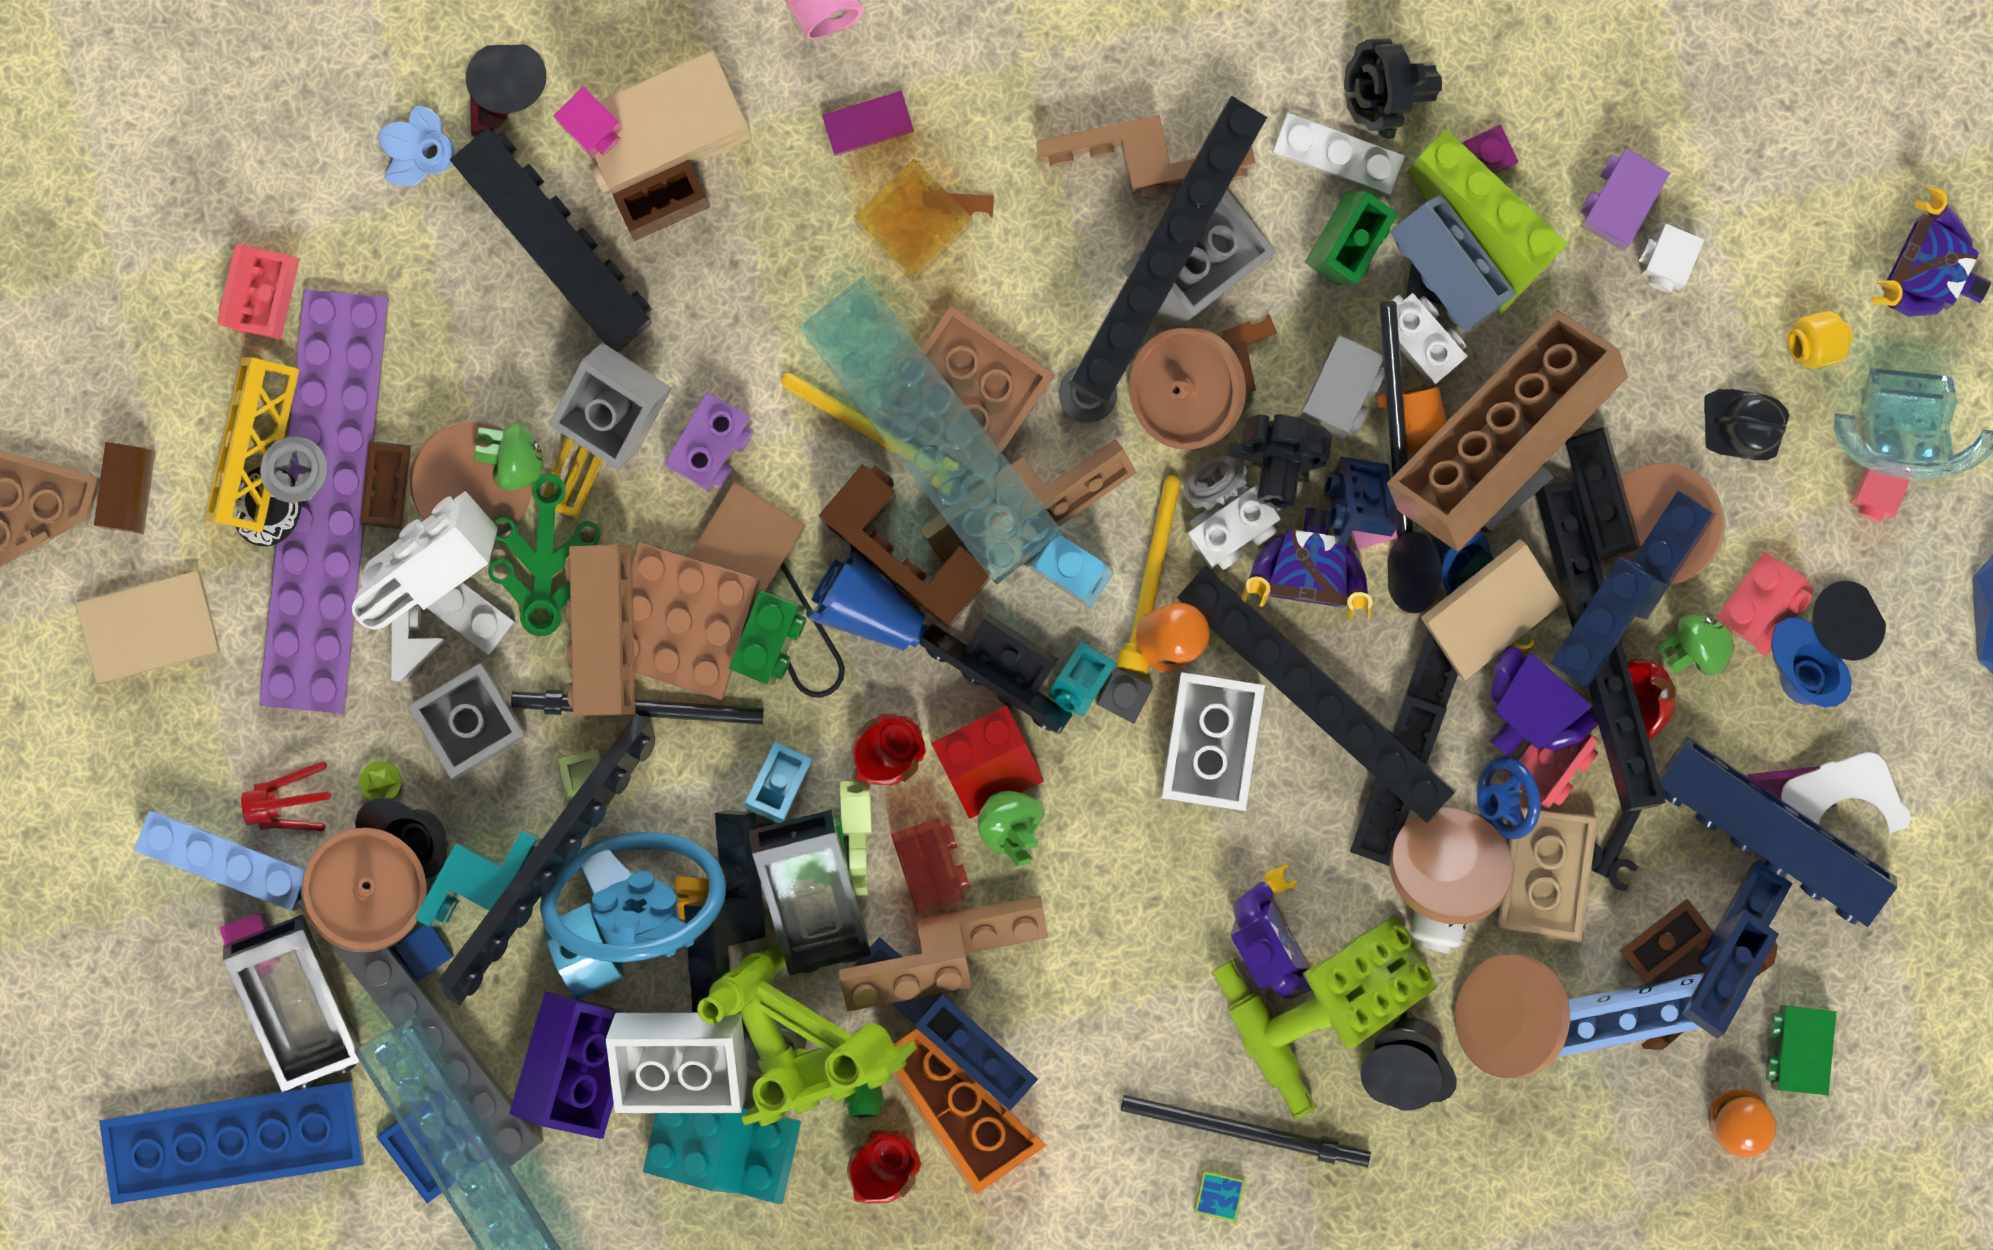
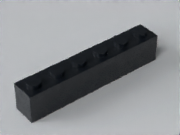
M486 128L449 160L604 344L619 352L652 324L651 319L647 316L652 308L637 290L631 295L625 290L620 282L626 277L610 258L603 263L597 257L593 250L598 247V244L583 227L575 231L566 219L571 215V212L556 195L549 200L539 187L545 182L529 163L523 168L512 156L518 150L506 135L500 132L495 136L489 128Z

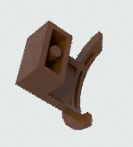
M1685 899L1619 951L1643 982L1649 984L1706 972L1707 968L1697 961L1714 932L1691 902ZM1776 942L1772 946L1757 976L1775 963L1778 949ZM1684 1032L1650 1038L1643 1042L1641 1046L1643 1049L1663 1050Z

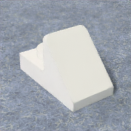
M413 606L392 621L391 681L405 682L446 642L442 638H413V631H420L421 627L420 606Z

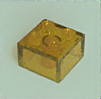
M915 159L904 167L853 216L855 224L912 283L973 226V219Z

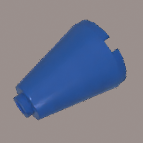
M851 545L845 547L842 552L846 553L848 557L843 563L835 559L830 565L811 598L812 601L818 604L816 610L807 609V618L816 623L904 651L909 645L915 648L927 631V626L923 624L925 615L856 548Z

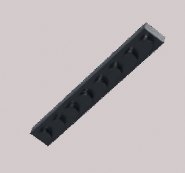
M1234 96L1227 100L1068 384L1102 404L1108 402L1260 132L1267 116Z
M1568 482L1544 485L1535 495L1573 629L1604 582V577L1577 483ZM1620 639L1588 688L1622 812L1657 807L1666 803Z
M1204 566L1177 598L1182 603L1196 607L1205 616L1209 627L1426 823L1454 795L1456 790L1249 603L1243 601L1241 596L1210 568Z
M635 713L441 975L438 983L446 998L460 1006L467 996L473 995L478 990L485 971L492 962L498 961L503 956L508 946V940L517 928L523 927L528 922L533 912V906L541 895L547 894L553 888L558 872L566 861H571L576 857L582 846V840L591 827L595 828L601 823L606 814L608 804L616 794L619 795L626 789L631 773L639 762L645 761L651 755L656 738L648 720Z

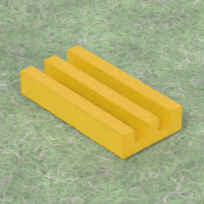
M567 436L552 470V474L557 475L559 478L574 444V441ZM582 446L565 484V497L560 504L556 505L555 510L577 520L581 516L603 462L602 459L594 455L574 507H568L567 503L589 452ZM547 482L542 496L552 497L556 489L555 484Z

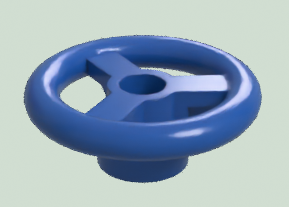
M1496 757L1483 767L1477 782V804L1484 819L1493 825L1504 838L1520 839L1527 836L1535 828L1541 809L1540 794L1534 777L1521 762L1511 757ZM1507 769L1511 771L1509 779L1505 783L1490 785L1492 776L1498 770ZM1522 784L1528 799L1526 818H1524L1519 806L1520 796L1518 792ZM1505 817L1514 827L1506 825L1499 818Z

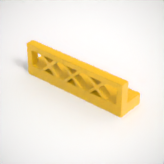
M241 357L204 521L263 532L271 494L263 485L261 476L251 482L243 467L247 457L259 451L263 458L266 453L264 446L271 443V447L274 443L284 438L300 369L253 357ZM266 370L286 375L283 393L272 400L268 398L262 388ZM260 397L264 405L257 408ZM280 402L279 410L277 412L274 405ZM268 410L275 422L274 432L260 441L253 429L254 419ZM251 438V440L254 443V446L248 449L249 441ZM242 480L245 484V487L238 490L240 481ZM262 483L260 494H258L255 487ZM247 492L251 494L257 504L253 522L232 517L236 499Z

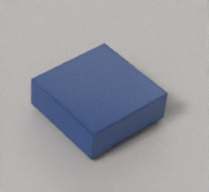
M426 925L394 946L417 981L454 957L436 929Z

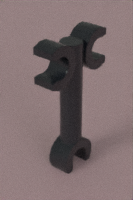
M1643 809L1622 812L1603 851L1597 843L1594 846L1591 871L1593 870V872L1607 878L1610 885L1617 890L1626 891L1628 888L1627 885L1619 882L1616 878L1617 870L1621 867H1626L1629 870L1636 871L1638 868L1634 862L1628 859H1617Z

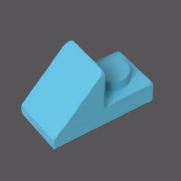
M774 742L743 808L777 823L784 822L790 813L794 799L813 759Z

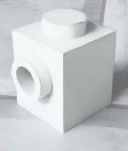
M1665 224L1660 228L1656 240L1648 238L1643 248L1639 262L1644 263L1645 266L1641 275L1650 278L1648 284L1660 291L1671 293L1673 288L1680 291L1688 281L1704 239Z

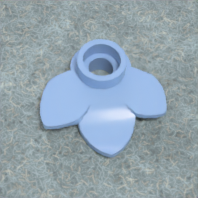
M416 105L410 114L409 123H390L378 133L381 147L393 158L384 176L385 180L391 184L398 186L417 185L428 173L439 174L452 165L449 159L455 155L454 145L446 135L442 134V124L439 116L429 108ZM436 145L438 149L437 154L429 159L428 150Z

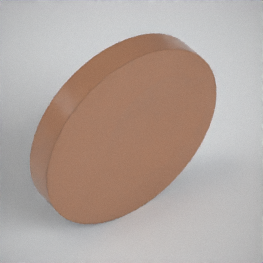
M1182 327L1161 332L1142 347L1131 369L1129 391L1135 415L1150 436L1168 447L1191 450L1206 447L1220 441L1235 427L1244 408L1246 382L1238 357L1222 338L1202 328Z
M467 420L446 425L427 438L418 450L410 472L411 496L423 520L432 515V510L440 501L449 496L455 499L466 491L492 522L500 516L511 518L515 525L519 522L529 506L532 497V484L516 491H504L493 481L492 472L495 464L473 461L476 445L489 447L485 443H475L478 427L504 431L503 429L487 422ZM505 521L499 522L496 525L498 527L496 534L498 536L505 534L512 529L511 525Z
M1671 463L1645 465L1625 475L1622 478V482L1641 546L1678 490L1716 513V516L1670 585L1685 582L1700 574L1717 555L1724 536V512L1720 499L1713 487L1696 472ZM1639 549L1611 557L1614 563L1617 562L1619 557L1632 561Z
M1441 808L1428 823L1418 815L1413 817L1400 830L1390 854V874L1401 898L1422 916L1445 924H1467L1490 915L1503 901L1513 877L1511 852L1499 831L1480 816L1456 808Z
M355 828L332 836L314 852L303 875L301 896L303 908L309 922L324 939L345 950L373 952L394 945L411 931L417 922L414 918L426 898L427 887L422 865L407 844L396 836L382 830Z
M1501 955L1481 963L1464 981L1455 1006L1456 1033L1464 1053L1479 1069L1500 1078H1525L1543 1071L1561 1052L1570 1026L1569 1002L1561 981L1545 964L1526 956Z

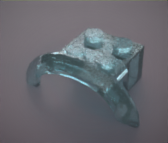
M1870 368L1860 409L1864 440L1856 429V415L1839 413L1834 415V431L1838 443L1845 453L1859 465L1883 475L1902 479L1926 480L1950 477L1973 469L1993 453V431L1982 429L1979 437L1972 445L1956 455L1953 454L1950 427L1957 404L1954 377Z

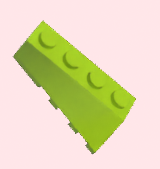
M1447 129L1429 145L1407 171L1427 202L1443 194L1516 292V296L1498 309L1501 314L1568 245L1560 235Z

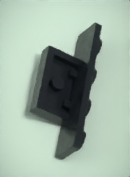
M987 614L968 645L935 624L929 627L919 641V644L926 648L927 653L932 658L940 662H947L960 670L966 680L975 685H983L994 692L1003 704L1011 708H1018L1032 717L1033 722L1044 730L1061 734L1072 717L1071 712L1063 710L1056 702L1039 692L1042 684L1057 663L1058 658L990 614Z

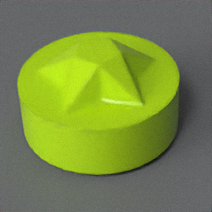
M376 761L363 769L359 778V786L362 794L368 800L376 798H391L394 800L401 792L403 779L396 766L388 762Z

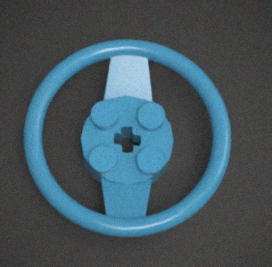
M659 832L621 834L587 845L579 850L574 859L566 861L558 872L553 888L547 894L541 895V918L548 933L555 941L569 951L589 959L608 962H631L661 955L670 957L676 954V949L684 945L686 948L694 944L693 940L701 935L715 920L724 903L726 881L723 870L715 857L705 848L691 840ZM633 849H660L688 857L703 869L708 878L709 893L704 906L687 924L683 923L680 919L677 897L672 888L660 880H654L650 872L639 871L631 874L613 853ZM577 871H580L592 895L593 917L603 944L577 936L559 918L557 911L559 894L565 883Z

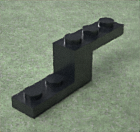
M725 810L715 813L718 860L725 876L726 895L723 906L715 920L701 935L693 940L694 944L687 948L692 1013H698V1004L702 999L709 996L713 983L730 971L728 946L766 937L762 887L752 855L749 830L757 829L755 812ZM706 900L684 905L685 924L700 912Z

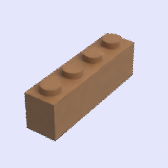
M618 544L569 546L570 556L565 561V575L570 582L571 598L566 603V617L571 624L572 640L567 645L568 663L572 666L573 683H570L568 687V702L570 707L573 708V716L635 715L632 547Z

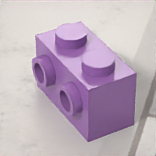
M1627 148L1619 158L1612 154L1600 174V177L1606 180L1599 194L1591 191L1579 212L1586 216L1580 227L1624 251L1631 244L1670 172Z
M706 392L664 465L708 492H711L714 485L721 488L733 469V466L728 464L735 449L742 452L754 433V430L749 428L752 419Z

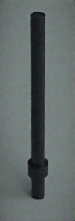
M1384 301L1379 306L1393 477L1408 462L1397 303L1395 301ZM1395 505L1398 540L1404 534L1414 531L1413 521L1399 512Z
M546 689L545 693L512 691L511 708L544 710L546 715H562V711L573 712V708L570 707L568 702V695H563V690ZM635 699V713L641 717L763 725L764 708Z
M1124 1095L1121 1106L1122 1112L1317 1156V1161L1334 1164L1336 1160L1368 1168L1371 1151L1339 1144V1139L1322 1136L1321 1140L1128 1095Z

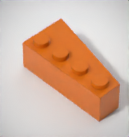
M917 1028L893 1043L894 1047L914 1041L917 1049L906 1059L908 1064L900 1070L891 1073V1075L972 1194H978L1047 1146Z

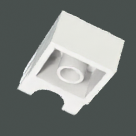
M466 491L455 499L449 496L440 501L432 510L430 517L423 522L419 520L411 522L401 531L400 539L368 561L361 576L363 587L357 592L352 605L353 616L362 626L373 630L381 629L416 604H419L424 610L489 564L498 527Z

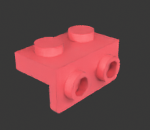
M237 243L229 262L228 278L219 304L218 325L241 333L281 340L300 258L288 254L259 250Z
M1763 552L1716 619L1722 622L1732 633L1753 645L1758 653L1766 657L1772 650V633L1777 624L1787 618H1795L1796 615L1802 614L1810 604L1814 589L1802 574Z
M1588 735L1580 743L1554 751L1545 747L1538 750L1529 743L1518 758V761L1534 777L1543 808H1549L1553 802L1558 806L1563 803L1574 787L1569 783V780L1578 769L1585 772L1599 752L1594 749V746L1599 739L1593 735ZM1509 771V772L1507 773V775L1504 777V779H1506V780L1509 779V776H1510V774H1511V771ZM1522 784L1520 787V791L1526 794L1525 788Z

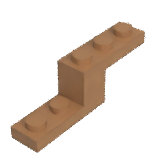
M1160 115L1037 140L1036 143L1039 162L1049 161L1050 167L1070 164L1074 162L1073 155L1090 152L1091 158L1109 156L1115 153L1114 147L1121 146L1131 194L1141 192L1142 199L1166 194L1165 187L1180 184L1194 160L1170 164ZM1253 147L1249 149L1232 181L1248 177L1247 170L1254 169L1256 162Z
M1116 439L1097 450L1092 456L1069 472L1061 475L1047 487L1022 457L1012 465L1004 468L982 486L970 492L949 509L934 517L929 523L921 527L920 531L941 562L950 557L959 546L963 548L1010 514L1030 541L1036 544L1132 477L1137 471Z
M1041 896L916 920L922 954L838 970L846 1010L848 1012L972 988L966 958L967 953L1048 938Z

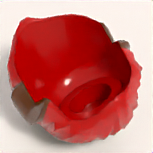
M1634 658L1627 663L1647 736L1650 740L1653 735L1660 733L1675 711L1676 687L1669 674L1659 664L1646 659Z
M881 713L877 718L869 720L856 733L857 736L851 748L856 772L855 779L868 784L893 786L910 779L917 772L918 764L923 760L926 753L920 725L912 718L895 714Z
M873 1130L868 1136L860 1139L850 1152L847 1165V1174L856 1202L867 1204L890 1203L899 1197L906 1196L915 1185V1177L922 1165L912 1137L898 1130Z

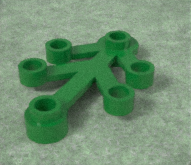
M552 473L541 474L531 486L532 496L539 504L536 552L518 534L516 525L511 518L500 516L493 520L495 525L502 521L508 522L511 525V533L508 536L500 537L496 534L495 539L499 542H504L534 575V592L532 594L513 575V566L505 558L494 559L489 564L488 574L493 582L502 584L521 605V624L528 633L534 636H547L557 630L562 620L561 608L571 598L569 581L551 594V578L565 566L566 558L570 556L569 546L595 545L600 539L598 526L591 521H583L577 525L575 534L553 553L556 505L560 504L564 499L566 489L563 481ZM552 482L555 484L556 492L552 497L547 498L541 495L540 487L543 483ZM585 526L595 529V537L589 542L581 540L579 536L580 530ZM499 563L506 564L509 568L508 575L502 579L496 578L493 575V568ZM539 607L547 609L549 613L548 619L543 623L536 622L532 617L534 610Z

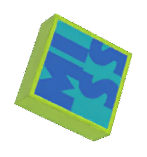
M1203 1171L1194 1213L1236 1222L1245 1180Z

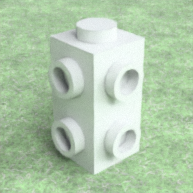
M1412 293L1404 300L1400 295H1397L1391 301L1397 303L1400 352L1432 388L1468 357L1463 352L1467 346L1452 328L1445 331L1435 318L1439 316V313L1427 298L1422 296L1418 299Z
M1245 485L1238 488V495L1230 496L1226 499L1227 506L1215 514H1213L1211 509L1206 510L1189 522L1193 530L1188 532L1186 536L1210 569L1219 564L1221 569L1225 570L1243 557L1239 551L1243 546L1252 540L1256 546H1259L1277 533L1273 525L1281 520L1277 514L1281 509L1271 508L1268 505L1259 503L1257 499L1259 487L1257 485L1250 490Z

